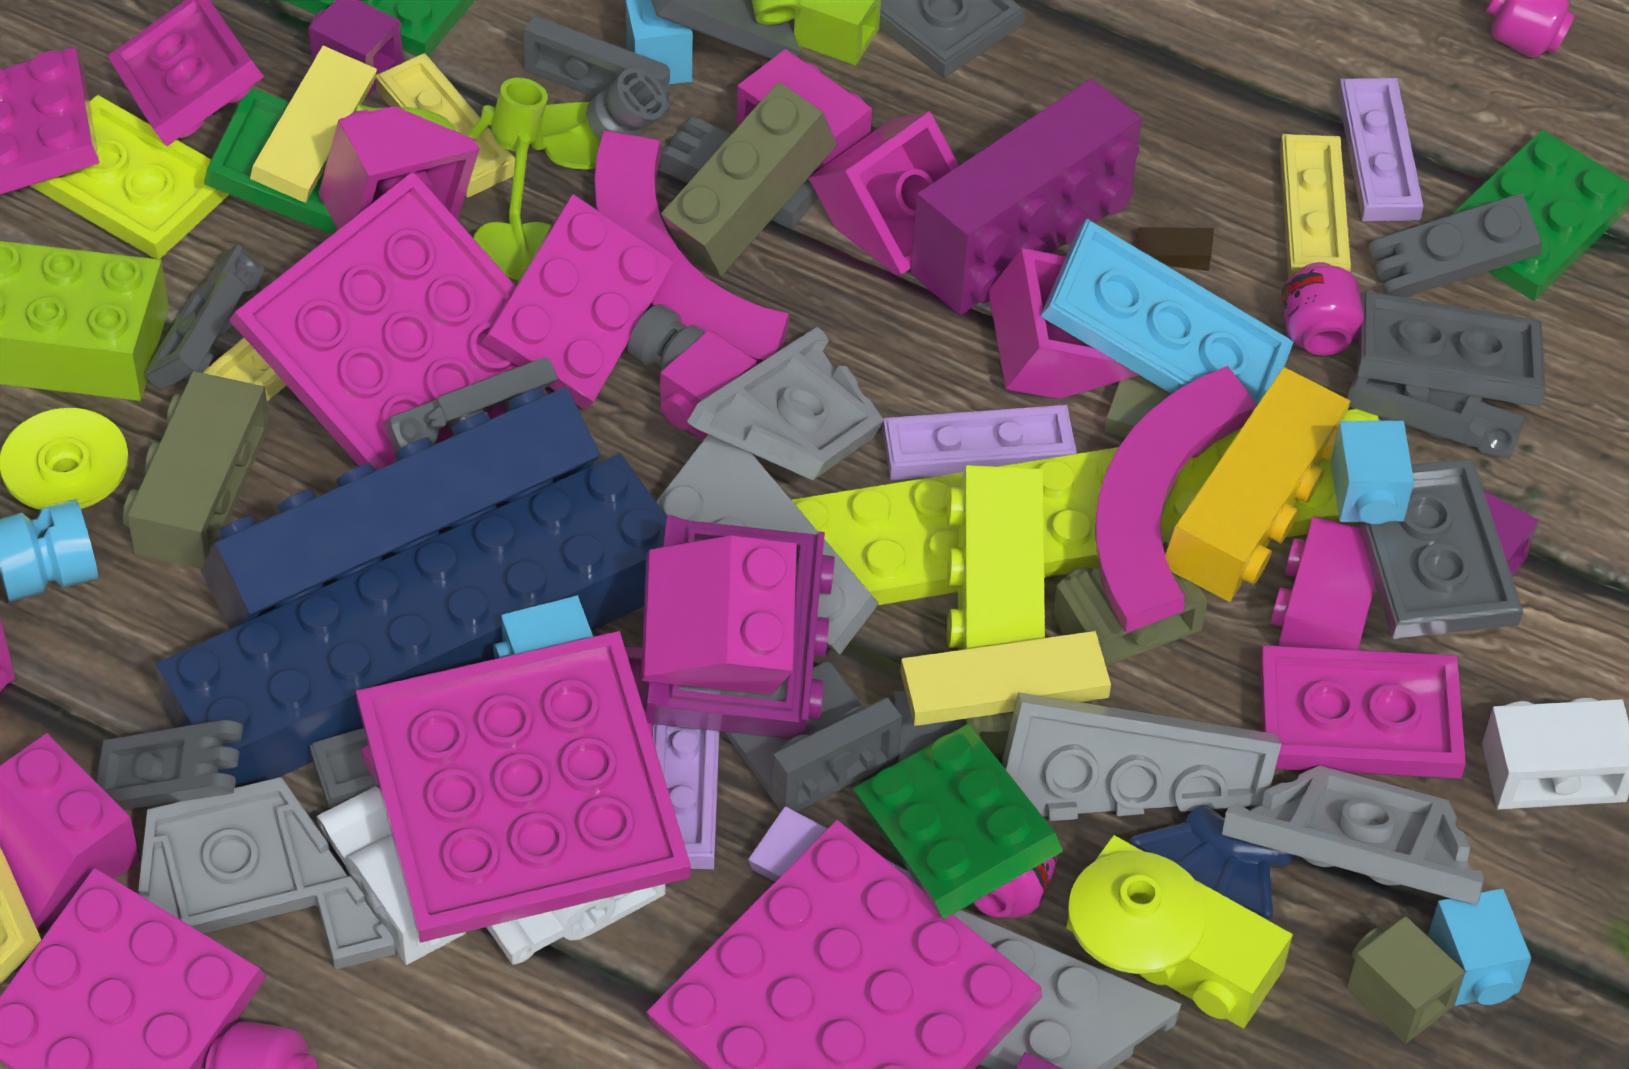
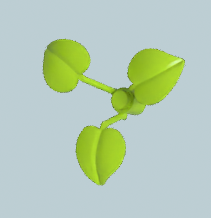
M511 78L503 82L496 107L485 105L481 118L465 135L476 141L490 125L496 142L507 150L516 151L509 210L510 224L503 222L484 224L473 237L515 285L552 226L543 222L525 224L521 222L520 214L529 144L535 150L545 149L547 156L558 165L572 169L587 170L596 169L597 153L601 142L588 124L586 112L590 102L546 105L548 100L546 90L537 82L526 78ZM358 103L355 112L360 110L374 111L383 108H371ZM398 107L456 131L455 127L445 117L437 113L419 108Z

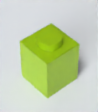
M799 0L801 12L797 17L793 18L795 19L794 35L798 46L856 66L879 30L881 0Z

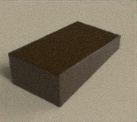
M1139 227L1136 248L1166 266L1209 271L1214 228Z

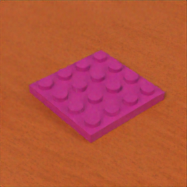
M414 171L235 311L229 320L358 466L372 463L375 471L397 461L394 455L395 450L383 426V422L388 418L430 403L448 393L518 368L517 365L482 343L515 285ZM503 405L487 413L490 419H494L507 411ZM449 426L439 431L435 444L453 436Z
M620 631L356 691L362 724L420 943L690 878L691 864Z
M836 820L646 1013L652 1025L703 1069H975L1042 998V990L1038 983L952 914L943 920L918 885L841 822Z

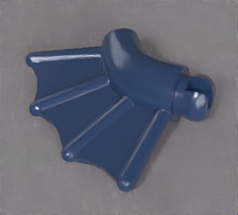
M1201 805L1194 809L1186 818L1185 823L1135 835L1130 839L1129 844L1144 852L1157 854L1175 862L1186 870L1194 880L1266 920H1270L1273 916L1270 866L1284 868L1293 859V854L1222 835L1225 818L1218 815L1207 805Z

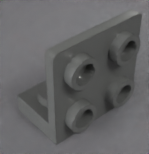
M824 662L813 668L812 679L824 680L822 708L819 720L808 719L804 735L786 739L724 732L780 811L786 806L798 812L898 762L902 715L888 697L867 708L864 707L830 662ZM787 681L783 682L772 695L758 694L752 698L785 701Z

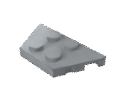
M816 327L699 402L687 422L702 432L806 478L815 480L870 441L875 436L884 419L871 400L862 394L858 387V381L847 366H838L836 370L823 352L829 339L821 329Z
M1319 765L1299 774L1298 779L1293 782L1280 783L1265 790L1262 805L1250 811L1237 803L1228 807L1226 811L1222 835L1297 855L1317 866H1336L1369 875L1370 878L1381 884H1401L1478 905L1484 882L1482 871L1471 870L1467 862L1470 845L1464 832L1456 827L1457 817L1449 800Z
M960 910L953 914L1038 983L1042 990V998L981 1061L980 1065L986 1068L1016 1069L1024 1052H1027L1063 1069H1113L1133 1055L1134 1046L1160 1028L1164 1032L1175 1026L1179 1018L1181 1003Z

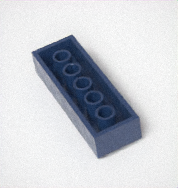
M543 386L532 389L513 399L509 403L511 410L494 419H490L487 412L473 415L452 428L455 435L440 443L433 445L429 437L422 438L398 450L394 454L397 461L375 471L372 463L361 465L338 477L336 482L339 487L316 497L313 489L305 490L278 504L277 508L280 513L257 524L254 516L251 515L219 530L217 533L220 540L210 546L211 551L200 571L229 630L592 466L601 454L567 386L548 395Z

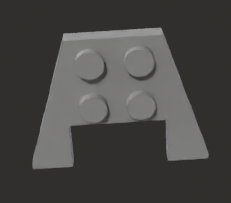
M282 777L234 788V793L181 801L147 810L138 889L139 895L204 934L317 906L335 970L395 955V943L391 932L384 922L380 923L366 903L363 892L351 876L348 877L330 852L327 841Z

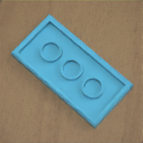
M1086 219L1078 228L1040 316L1171 394L1204 375L1228 366L1257 404H1259L1285 366L1293 345V341L1089 219Z

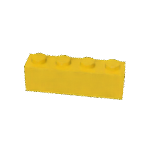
M1283 367L1176 524L1165 554L1171 572L1228 602H1231L1244 580L1255 585L1272 553V550L1266 548L1271 539L1281 544L1297 517L1299 509L1293 507L1297 499L1308 503L1314 495L1325 472V469L1320 467V464L1324 459L1331 462L1339 422L1344 421L1351 401Z

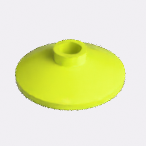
M79 408L53 409L27 419L11 432L0 453V472L6 488L20 502L38 510L44 506L75 498L78 500L81 509L94 505L106 498L117 488L128 467L127 443L119 428L101 414Z
M1124 851L1104 856L1083 870L1076 879L1070 893L1068 918L1076 940L1094 959L1118 971L1133 974H1151L1179 965L1196 950L1204 935L1207 907L1199 885L1181 866L1157 854L1142 851ZM1139 896L1146 898L1151 902L1147 904H1138L1133 902L1129 897Z

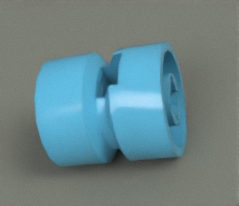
M76 498L41 507L36 519L30 520L22 512L0 518V576L9 603L44 594L48 582L56 581L61 587L66 588L98 579L91 542L81 508Z

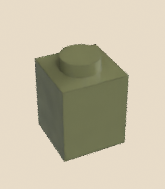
M1405 916L1386 931H1383L1380 927L1373 929L1357 944L1352 952V958L1355 962L1347 989L1404 1044H1407L1454 1007L1465 971Z

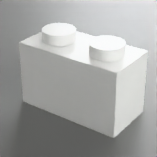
M1579 698L1571 702L1533 704L1519 701L1506 706L1493 707L1482 741V747L1497 809L1627 802L1629 797V721L1623 699L1598 701L1594 698Z

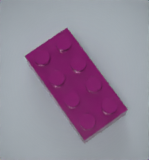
M1091 78L917 193L911 275L960 316L979 302L986 303L990 301L989 289L1021 248L1051 254L1065 243L1072 244L1078 228L1086 219L1096 223L1108 214L1114 215L1120 212L1128 204L1133 194L1132 184L1136 158L1139 154L1138 143L1142 117Z

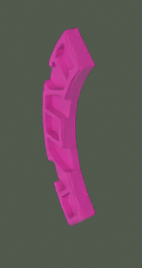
M604 130L597 153L595 171L597 210L674 261L647 310L657 304L668 306L680 315L684 325H695L706 332L710 329L757 361L756 366L783 348L789 328V313L765 308L724 290L695 268L677 248L669 235L659 212L655 191L657 170L662 152L661 141Z
M1228 366L1187 384L1149 411L1133 427L1119 446L1106 471L1099 493L1096 514V553L1099 562L1101 584L1111 609L1125 633L1184 611L1185 596L1175 581L1165 557L1161 537V519L1166 502L1176 484L1177 475L1191 457L1197 458L1218 440L1242 428L1258 405Z

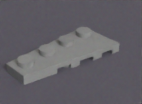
M709 434L656 501L666 516L667 514L684 520L818 534L815 527L752 453ZM824 539L823 555L835 557L831 594H819L817 616L829 618L827 647L840 655L879 603Z
M1018 692L1002 766L1040 814L1048 816L1049 821L1078 819V814L1107 811H1115L1117 816L1144 814V809L1174 806H1178L1180 811H1193L1201 805H1207L1211 809L1228 808L1236 803L1242 807L1262 805L1264 791L1271 787L1281 742L1278 736L1273 733Z

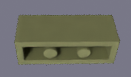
M778 81L661 213L677 245L719 276H722L837 146L824 113Z
M193 371L183 394L176 393L173 396L168 409L165 434L161 442L154 441L151 444L145 463V478L139 490L132 489L124 505L123 524L130 528L134 554L198 569L202 568L211 551L210 546L220 540L217 532L227 526L270 427L265 386Z

